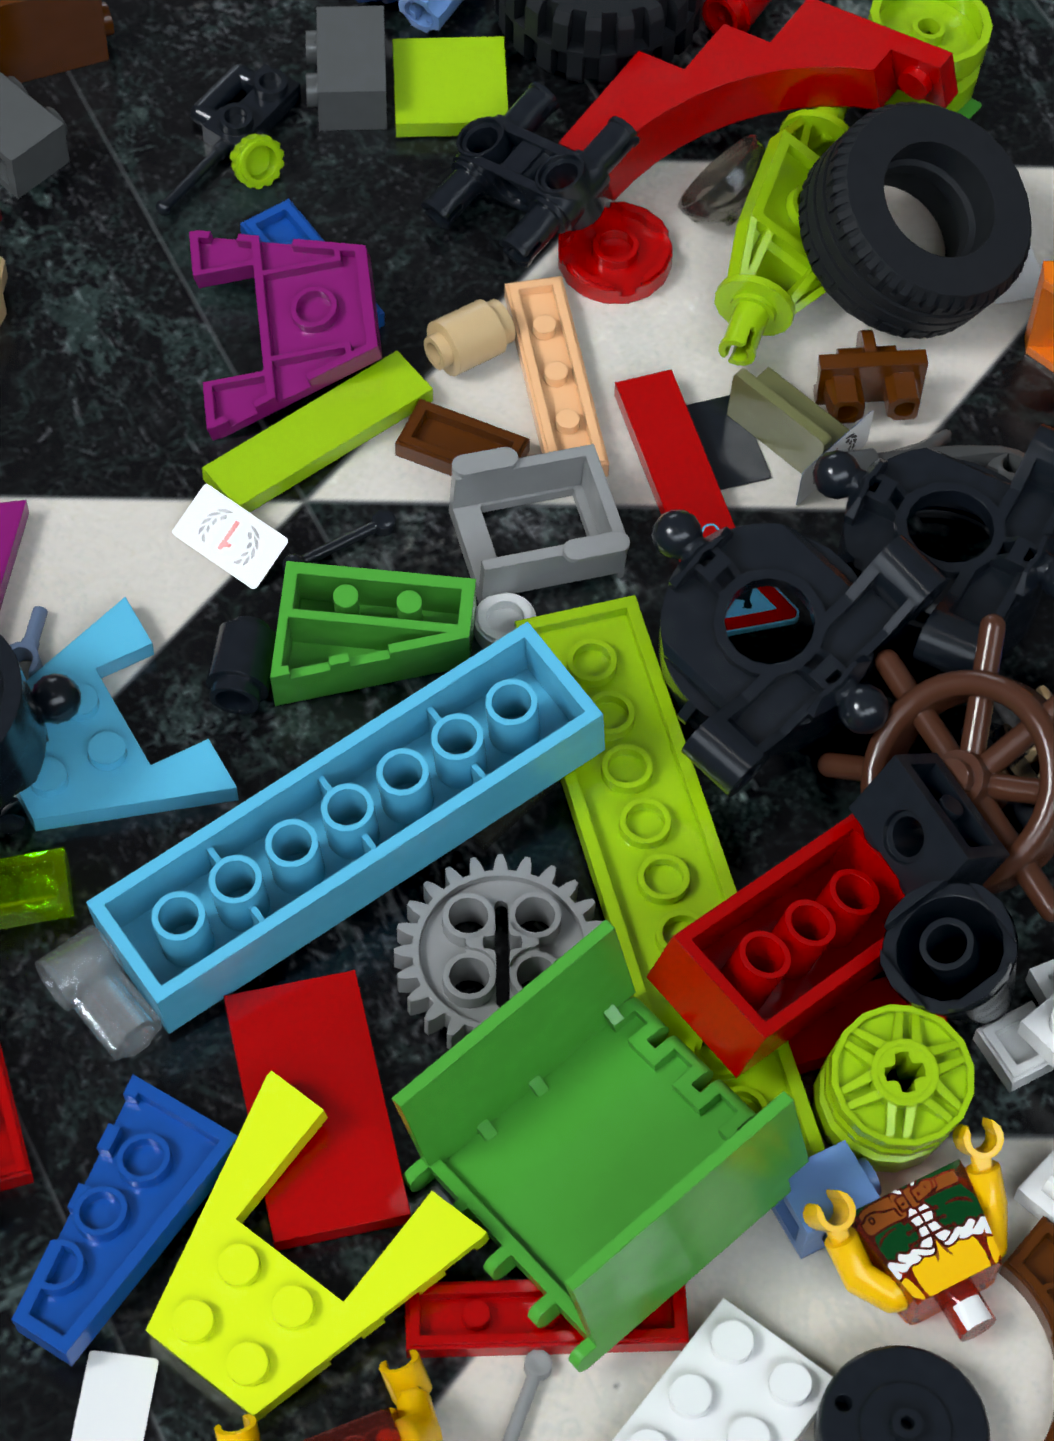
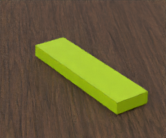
M397 350L202 467L203 480L248 512H252L411 415L420 399L431 403L433 401V388Z

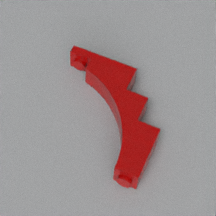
M806 0L771 42L723 24L685 69L638 51L558 144L573 151H583L607 125L608 120L612 116L620 117L629 123L637 132L635 136L640 138V142L630 150L609 174V187L602 196L615 201L634 180L676 149L707 133L756 116L811 107L877 109L883 107L897 89L913 99L925 100L946 108L958 94L953 53L822 1Z

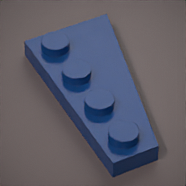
M134 1074L123 1093L125 1103L115 1124L108 1123L97 1145L99 1156L85 1184H78L67 1206L70 1215L58 1239L50 1240L11 1319L19 1333L70 1366L76 1362L214 1188L238 1137L236 1134Z

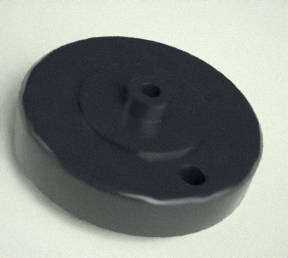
M892 1345L874 1348L857 1355L842 1366L833 1376L820 1400L816 1412L814 1441H990V1427L986 1409L980 1395L970 1380L956 1366L943 1357L921 1348Z

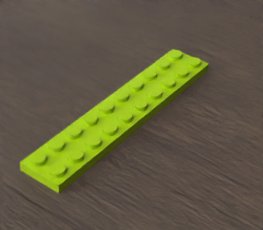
M632 595L515 621L514 630L527 621L604 715L605 750L560 780L604 918L615 928L636 991L631 997H637L669 1028L668 1035L664 1041L671 1036H677L713 1071V1078L706 1087L712 1082L721 1079L756 1114L785 1091L794 1100L808 1158L825 1150L788 1041L736 1078L646 977L676 933L737 893L693 762L681 752L686 742L636 596Z

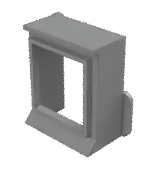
M594 444L518 458V454L514 449L500 447L459 455L453 459L449 513L470 578L476 579L478 603L488 596L505 592L515 594L616 574L617 578L623 577L630 539L625 533ZM573 496L586 537L571 539L563 545L501 557L496 556L482 514L483 512Z

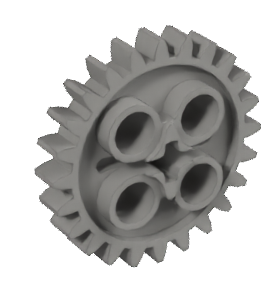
M497 854L493 870L484 871L481 863L476 857L470 858L468 876L462 877L450 866L445 868L446 887L444 889L429 881L423 884V899L425 903L409 900L407 903V919L411 923H398L397 942L402 946L394 948V967L402 970L397 973L398 991L411 993L407 997L408 1013L416 1015L427 1011L424 1018V1032L427 1035L435 1033L445 1026L447 1028V1048L451 1049L500 1008L496 1003L495 909L498 906L505 907L508 912L509 1000L523 989L522 984L534 980L603 922L591 921L594 918L596 903L593 898L575 903L578 894V882L575 879L558 888L555 886L556 867L551 865L538 877L531 874L532 865L530 857L525 856L517 871L508 870L504 855ZM469 921L475 922L483 928L477 932L464 933L455 929L454 926ZM529 921H539L546 924L549 928L535 933L526 931L520 925ZM469 980L478 982L484 988L479 992L468 994L460 992L454 986Z

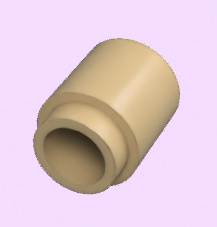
M478 299L430 322L427 326V337L424 339V349L429 361L436 369H443L447 374L457 376L503 354L506 351L507 345L515 340V326L508 310L500 301L492 299L486 302Z

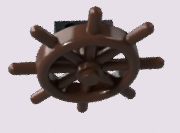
M988 614L980 622L973 670L950 671L938 674L917 684L894 650H881L875 656L874 664L897 699L890 707L888 720L881 729L872 734L865 756L834 752L824 753L817 762L819 772L828 778L860 782L862 793L894 755L908 754L913 742L920 734L931 752L937 753L1010 854L982 886L992 894H996L1020 885L1042 919L1047 922H1054V887L1041 869L1054 855V694L1046 699L1033 688L1019 681L999 675L1006 622L998 614ZM967 702L964 726L952 736L939 714L951 707ZM994 702H998L1011 710L1021 722L1015 727H1011L1006 723L999 725L991 722ZM1034 745L1038 755L1040 774L1035 773L1025 758L1030 753L1029 749Z

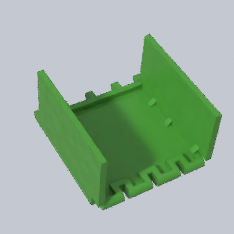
M604 920L392 1097L399 1115L421 1157L404 1173L402 1177L404 1184L412 1192H417L435 1178L455 1199L456 1202L452 1206L487 1231L488 1236L499 1247L484 1264L483 1268L493 1280L501 1279L517 1266L544 1295L531 1307L528 1312V1318L538 1328H542L553 1321L559 1314H562L585 1339L571 1352L568 1361L578 1372H583L590 1368L791 1192L788 1179L809 1162L794 1100L785 1091L756 1114L721 1079L712 1082L706 1087L713 1078V1071L677 1036H671L664 1041L668 1035L669 1028L637 997H631L636 991L616 930L607 920Z

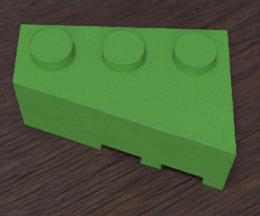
M286 561L270 675L275 706L449 671L471 658L476 616V579Z

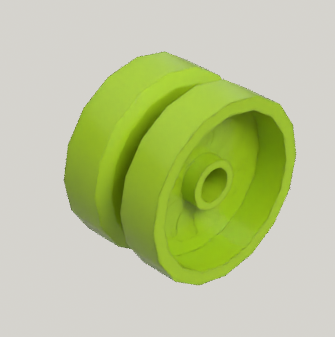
M873 0L868 20L953 53L958 94L945 109L958 112L972 97L980 66L989 43L993 25L988 8L981 0ZM898 89L885 104L895 105L899 102H917L935 105L925 100L913 99Z

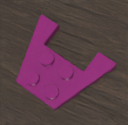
M195 230L189 232L192 272L198 288L250 278L255 279L263 370L203 382L206 426L212 440L222 439L382 359L371 257L366 245L293 239L292 244L262 242L258 235L238 234L236 240L213 238L211 231Z

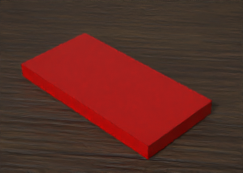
M346 971L225 995V1009L247 1116L266 1076L270 1071H273L324 1109L328 1117L264 1196L274 1249L280 1251L406 1224L411 1217L356 971Z

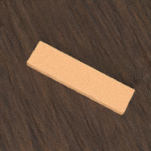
M562 276L506 283L504 287L505 302L515 326L516 348L542 454L594 444L605 477H608L609 461Z

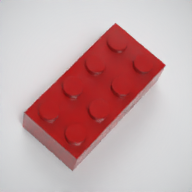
M851 814L676 933L646 977L728 1070L738 1078L884 971L880 963V949L882 950L886 932L884 925L890 911L905 895L899 886V879L881 853L868 843L862 826L856 817Z

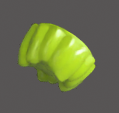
M250 134L242 138L240 143L231 151V167L237 179L245 186L261 189L264 185H272L273 181L279 178L280 170L284 167V161L282 160L284 151L280 149V143L272 140V137L265 134Z

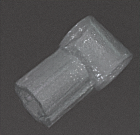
M88 925L35 961L36 970L53 998L66 1011L72 1009L76 1011L115 1061L123 1057L132 1058L150 1045L154 1036L162 1029L161 1018L125 976L123 965L117 953L106 937L94 925Z

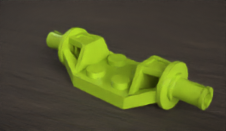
M812 107V109H801L793 112L783 120L779 132L769 140L736 225L727 278L719 284L715 292L714 304L719 314L729 323L725 335L719 343L718 352L724 358L728 356L731 345H733V351L728 359V362L738 366L752 364L756 358L757 348L762 336H774L785 332L792 325L796 313L826 293L812 271L801 240V229L798 219L799 204L801 203L800 194L813 164L850 128L844 122L850 107Z

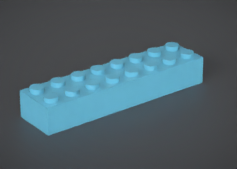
M527 621L86 902L98 934L168 1034L224 999L225 995H230L605 750L604 715Z

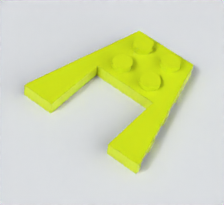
M270 1071L266 1076L146 1328V1332L154 1340L246 1413L256 1417L257 1421L261 1420L331 1365L330 1360L360 1337L365 1339L384 1324V1318L416 1293L421 1295L443 1278L448 1268L471 1250H479L489 1240L487 1231L431 1191L343 1302L244 1226L242 1223L328 1118L324 1109L273 1071Z

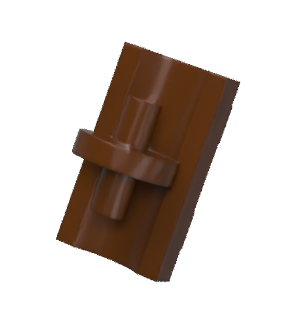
M859 330L855 348L836 349V354L819 355L817 381L813 388L815 403L817 405H826L828 413L840 423H855L863 418L865 402L884 401L887 417L893 421L915 419L918 416L928 368L926 349L897 351L896 345L876 346L872 330Z

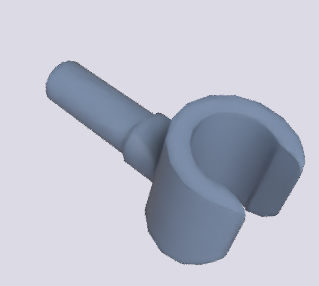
M41 606L33 608L25 636L21 642L10 644L18 662H32L28 672L29 678L43 667L38 649L48 611Z

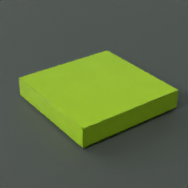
M504 36L393 39L396 137L458 136L461 130L471 121L481 117H493L498 114L504 116L508 111Z

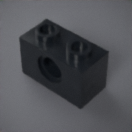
M937 753L894 755L849 807L862 826L868 843L881 853L899 879V886L904 895L930 881L947 880L948 883L969 884L971 882L983 885L1010 856Z

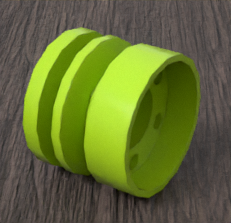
M889 1004L863 1013L842 1032L834 1048L824 1060L813 1084V1115L822 1138L830 1147L846 1140L857 1159L865 1158L875 1172L896 1173L920 1165L941 1146L949 1134L963 1120L973 1098L974 1064L964 1039L944 1018L914 1006ZM891 1070H896L899 1080H910L911 1086L906 1092H902L898 1081H887L886 1076Z

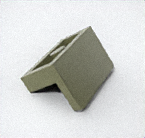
M770 367L757 377L745 368H742L733 376L727 415L801 474L849 431L847 427Z

